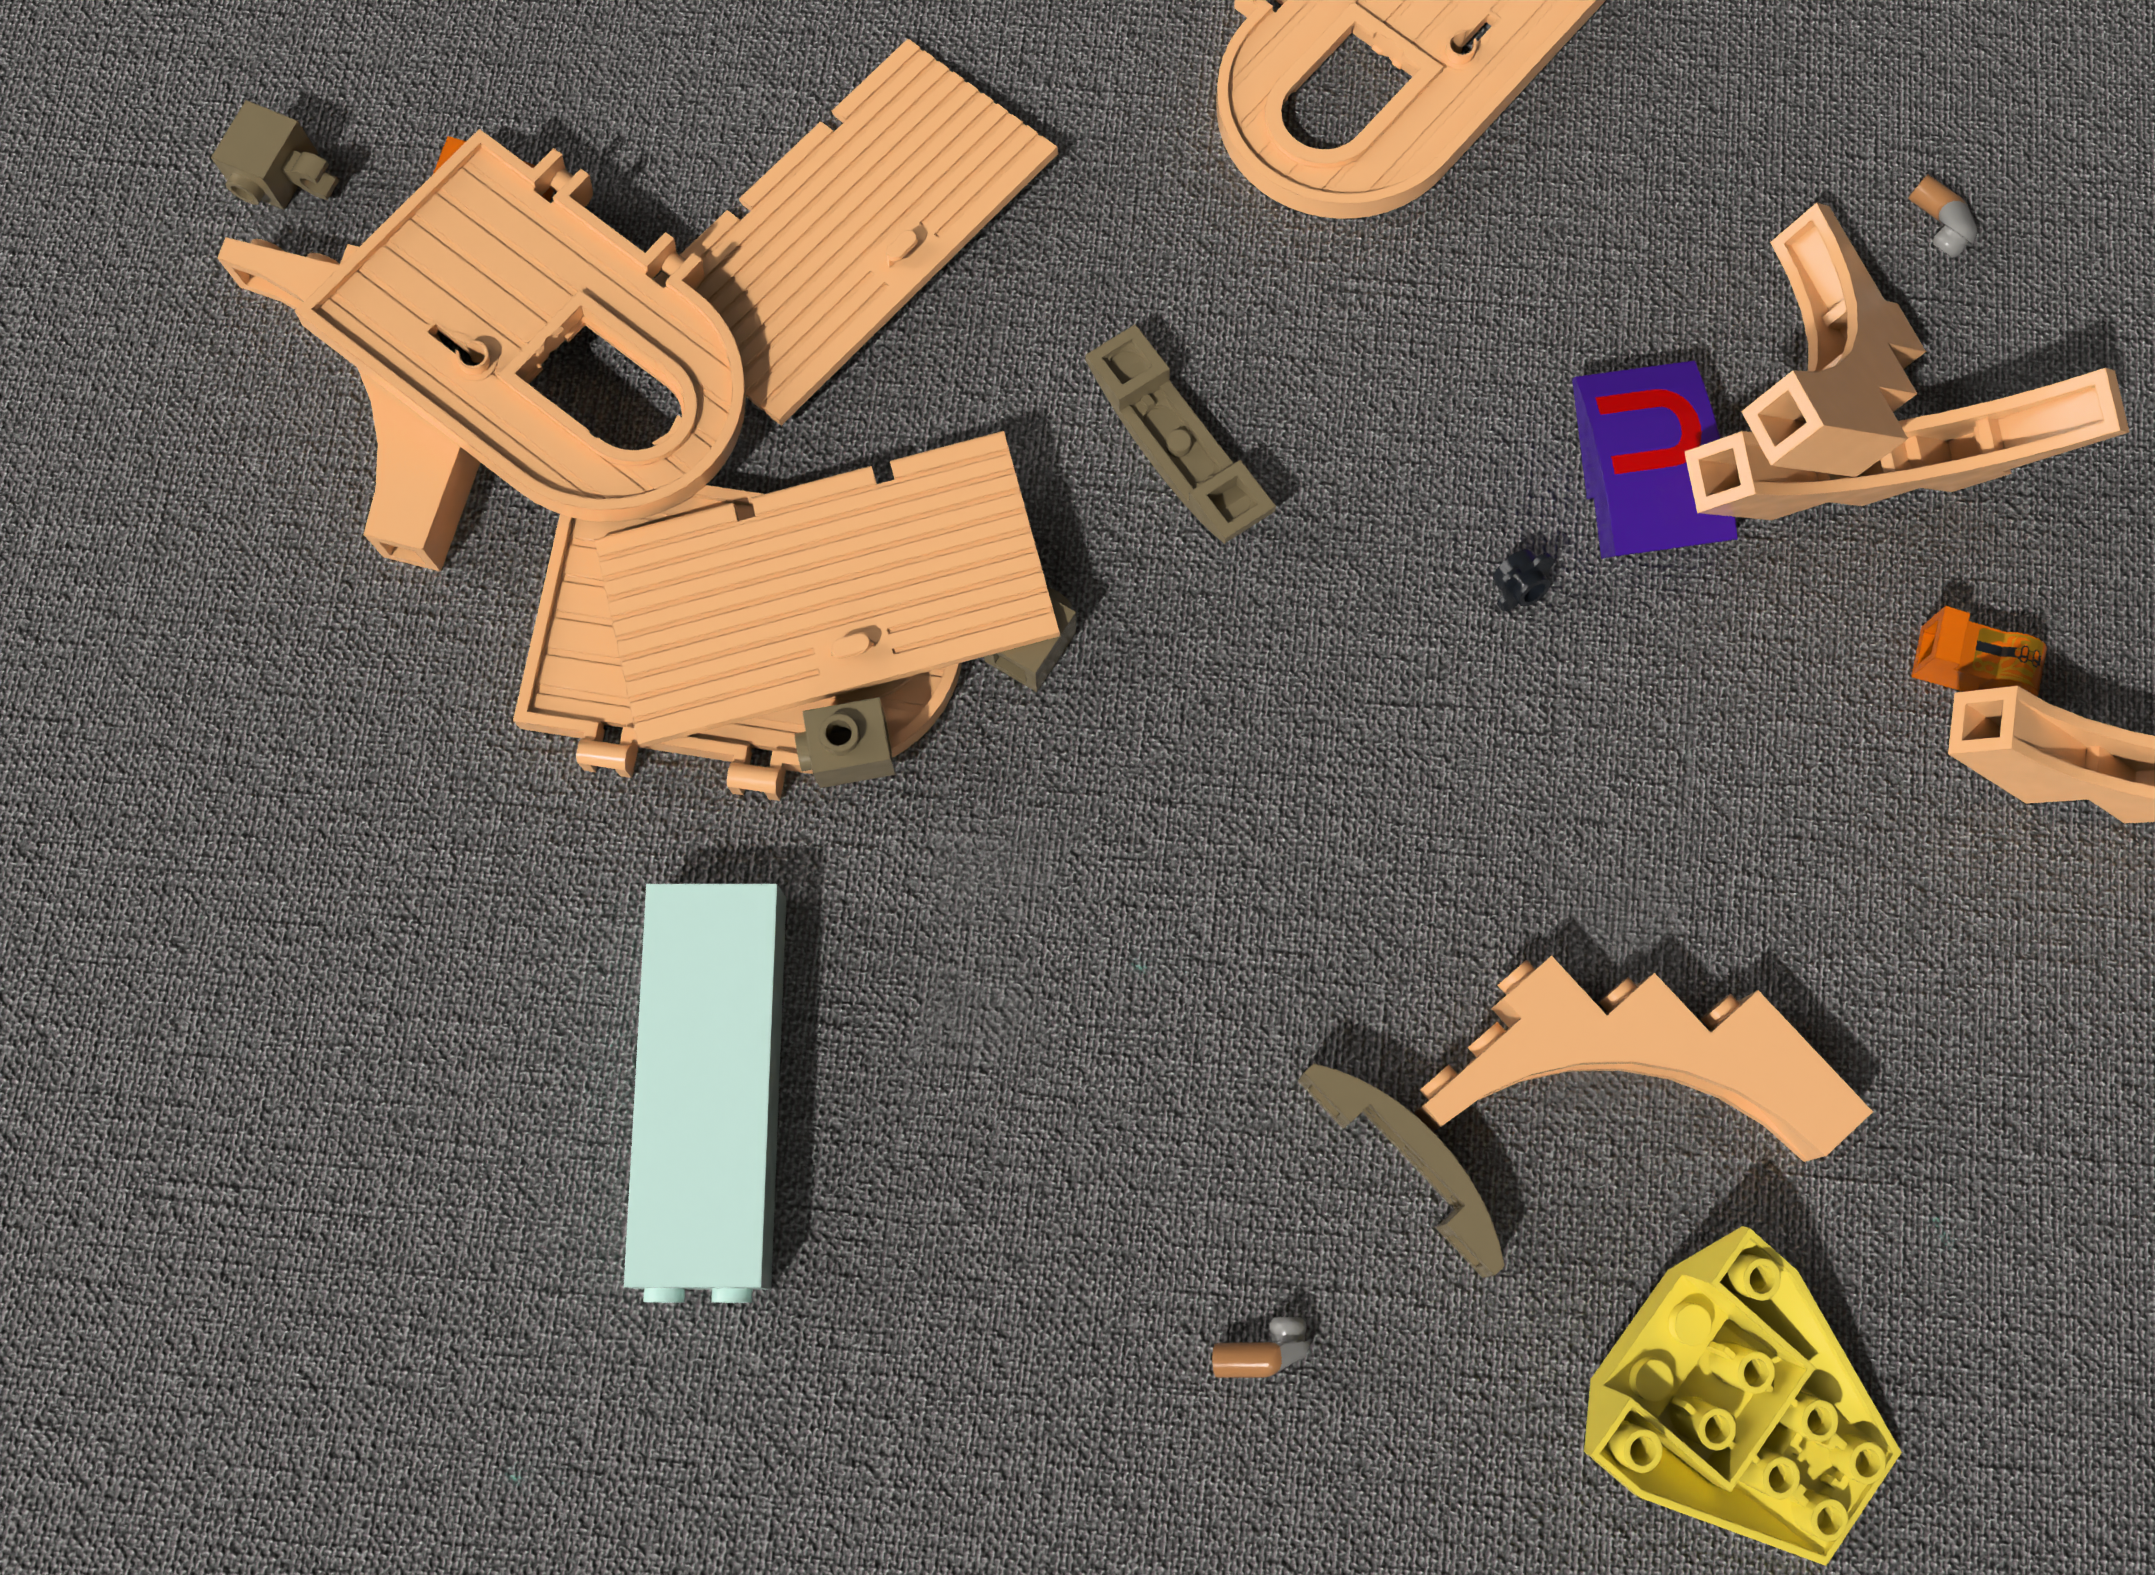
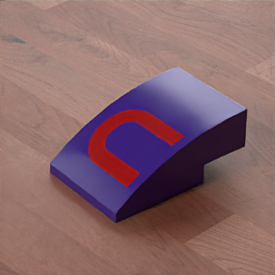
M1695 360L1572 378L1586 498L1594 499L1601 559L1738 539L1735 517L1697 513L1684 451L1718 440L1720 436L1709 397Z

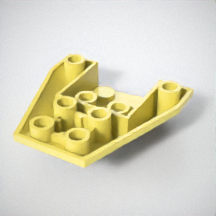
M1744 1226L1668 1269L1590 1379L1584 1452L1631 1493L1647 1501L1827 1566L1902 1453L1798 1270L1752 1229Z

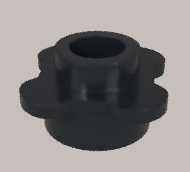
M1524 549L1512 554L1498 566L1493 575V582L1502 592V597L1497 602L1502 611L1512 610L1518 604L1523 607L1530 606L1539 601L1548 592L1552 583L1549 570L1555 563V559L1550 553H1543L1537 556L1532 550Z

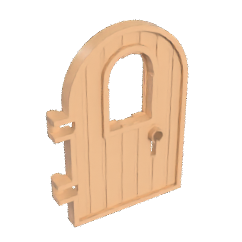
M1235 0L1234 9L1247 17V19L1230 40L1219 69L1216 111L1223 144L1236 167L1250 183L1271 199L1291 209L1310 215L1336 219L1370 217L1392 211L1417 199L1432 188L1606 0H1275L1282 5L1276 12L1273 11V5L1266 0ZM1485 23L1491 25L1490 29L1478 41H1476V38L1474 39L1469 53L1461 54L1463 46ZM1351 33L1371 46L1372 50L1378 55L1389 57L1392 65L1396 68L1402 69L1412 76L1352 141L1343 146L1332 149H1317L1306 146L1292 137L1284 125L1282 106L1288 100V96L1296 92Z
M479 129L295 310L296 315L302 326L533 502L568 517L598 522H621L641 519L675 507L700 491L724 466L739 438L746 405L744 372L736 341L720 314L705 298L695 291L704 278L702 259L695 253H692L687 259L680 256L676 252L675 239L667 232L646 253L585 208L593 196V188L588 173L580 169L575 175H572L565 168L562 154L554 148L534 168H531ZM549 188L556 192L552 203L542 197ZM660 271L669 277L665 281L666 286L664 288L652 280ZM584 326H587L671 390L680 404L682 417L677 415L670 431L652 442L655 445L653 447L641 450H625L614 447L600 438L594 437L586 427L529 385L543 370L541 365L549 357L550 352L556 350L564 341L569 343ZM440 331L466 351L474 363L480 364L475 366L464 364L459 351L456 350L455 354L433 336Z
M705 485L696 494L673 508L641 519L621 522L587 521L560 514L513 722L523 730L581 738L577 747L576 760L584 771L596 772L597 766L615 769L621 777L632 778L638 748L641 747L638 745L630 702L626 691L594 539L732 502L735 504L739 521L755 517L751 497L763 495V493ZM962 663L643 748L729 761L731 763L727 774V787L732 794L744 796L745 789L764 792L769 800L780 801L786 770L813 774L812 770L801 771L795 743V733L806 732L803 711L880 697L886 717L892 757H895L918 741L943 713L958 682ZM604 725L623 728L620 744L603 742ZM752 748L772 751L769 768L750 765Z

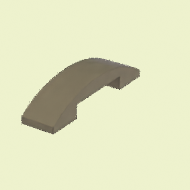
M1136 324L1085 355V361L1103 393L1144 455L1183 504L1219 540L1225 544L1275 512L1276 505L1242 461L1239 460L1235 463L1231 461L1170 382V368Z
M1313 1064L1303 1073L1298 1082L1342 1129L1350 1124L1361 1112L1364 1113L1454 1209L1436 1229L1482 1278L1495 1276L1505 1265L1491 1217L1470 1177L1438 1136L1399 1102L1354 1076L1318 1064Z

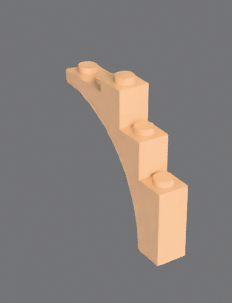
M1816 202L1770 242L1789 278L1802 313L1808 341V370L1791 371L1741 412L1771 466L1857 477L1908 439L1893 412L1917 395L1915 388L1903 369L1923 355L1926 350L1898 303L1886 301L1883 298L1830 206Z
M226 237L217 259L240 288L280 301L296 310L359 247L347 244L339 264L334 259L319 253H309L307 257L288 253L279 246L262 239H253L251 243ZM436 333L433 337L442 343L439 335ZM358 369L371 401L378 443L375 493L363 535L384 558L441 572L481 462Z
M2103 368L2001 399L1946 412L1900 420L1898 422L1908 439L1857 477L1771 466L1753 432L1741 431L1684 452L1697 513L1774 520L1828 502L1864 506L1919 488L1954 492L2012 474L2011 469L2123 435L2130 431L2115 370Z
M2019 686L1956 692L1954 694L1948 754L2026 804L2090 800L2124 824L2155 822V736L2129 731L2084 718L2049 704Z
M1550 956L1536 969L1528 960L1524 961L1497 985L1506 996L1491 1009L1508 1026V1029L1505 1031L1496 1022L1468 1047L1476 1058L1459 1073L1449 1064L1420 1089V1092L1428 1100L1414 1112L1433 1132L1476 1101L1518 1082L1571 1071H1624L1669 1079L1719 1098L1763 1125L1803 1162L1827 1156L1873 1113L1867 1104L1759 990L1739 1001L1732 994L1727 995L1701 1018L1702 1022L1708 1027L1707 1029L1656 973H1653L1637 985L1628 976L1599 1002L1607 1011L1604 1013L1553 956Z

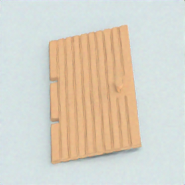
M910 39L903 42L832 110L833 115L843 123L833 132L823 122H819L739 198L741 204L750 210L741 221L730 211L726 210L680 254L684 259H687L692 253H695L702 259L704 278L695 291L705 298L720 314L736 341L744 372L746 398H749L752 403L765 411L768 416L781 426L1058 155L1056 145L1045 137L1038 135V132L1030 126L1023 124V121L1013 114H1009L1005 108L998 103H994L990 97L980 93L979 89L969 82H965L961 76L954 71H950L940 61H936L932 55L925 50H921ZM661 272L653 281L664 288L666 286L665 281L669 277Z
M1004 431L891 460L890 464L894 480L877 484L873 468L868 466L751 497L755 517L740 521L738 520L735 504L732 502L594 539L638 745L641 748L1059 637L1058 624Z

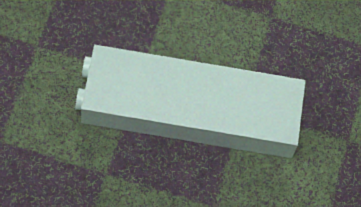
M646 884L624 1287L644 1289L643 1302L685 1303V1290H712L711 1303H752L753 1290H771L786 896L778 884Z

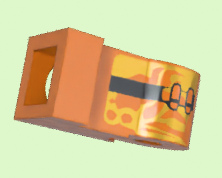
M1944 606L1921 626L1911 674L1912 678L1963 692L2019 686L2038 696L2047 652L2046 644L2040 639L2019 632H2004L1969 621L1970 613L1949 606Z

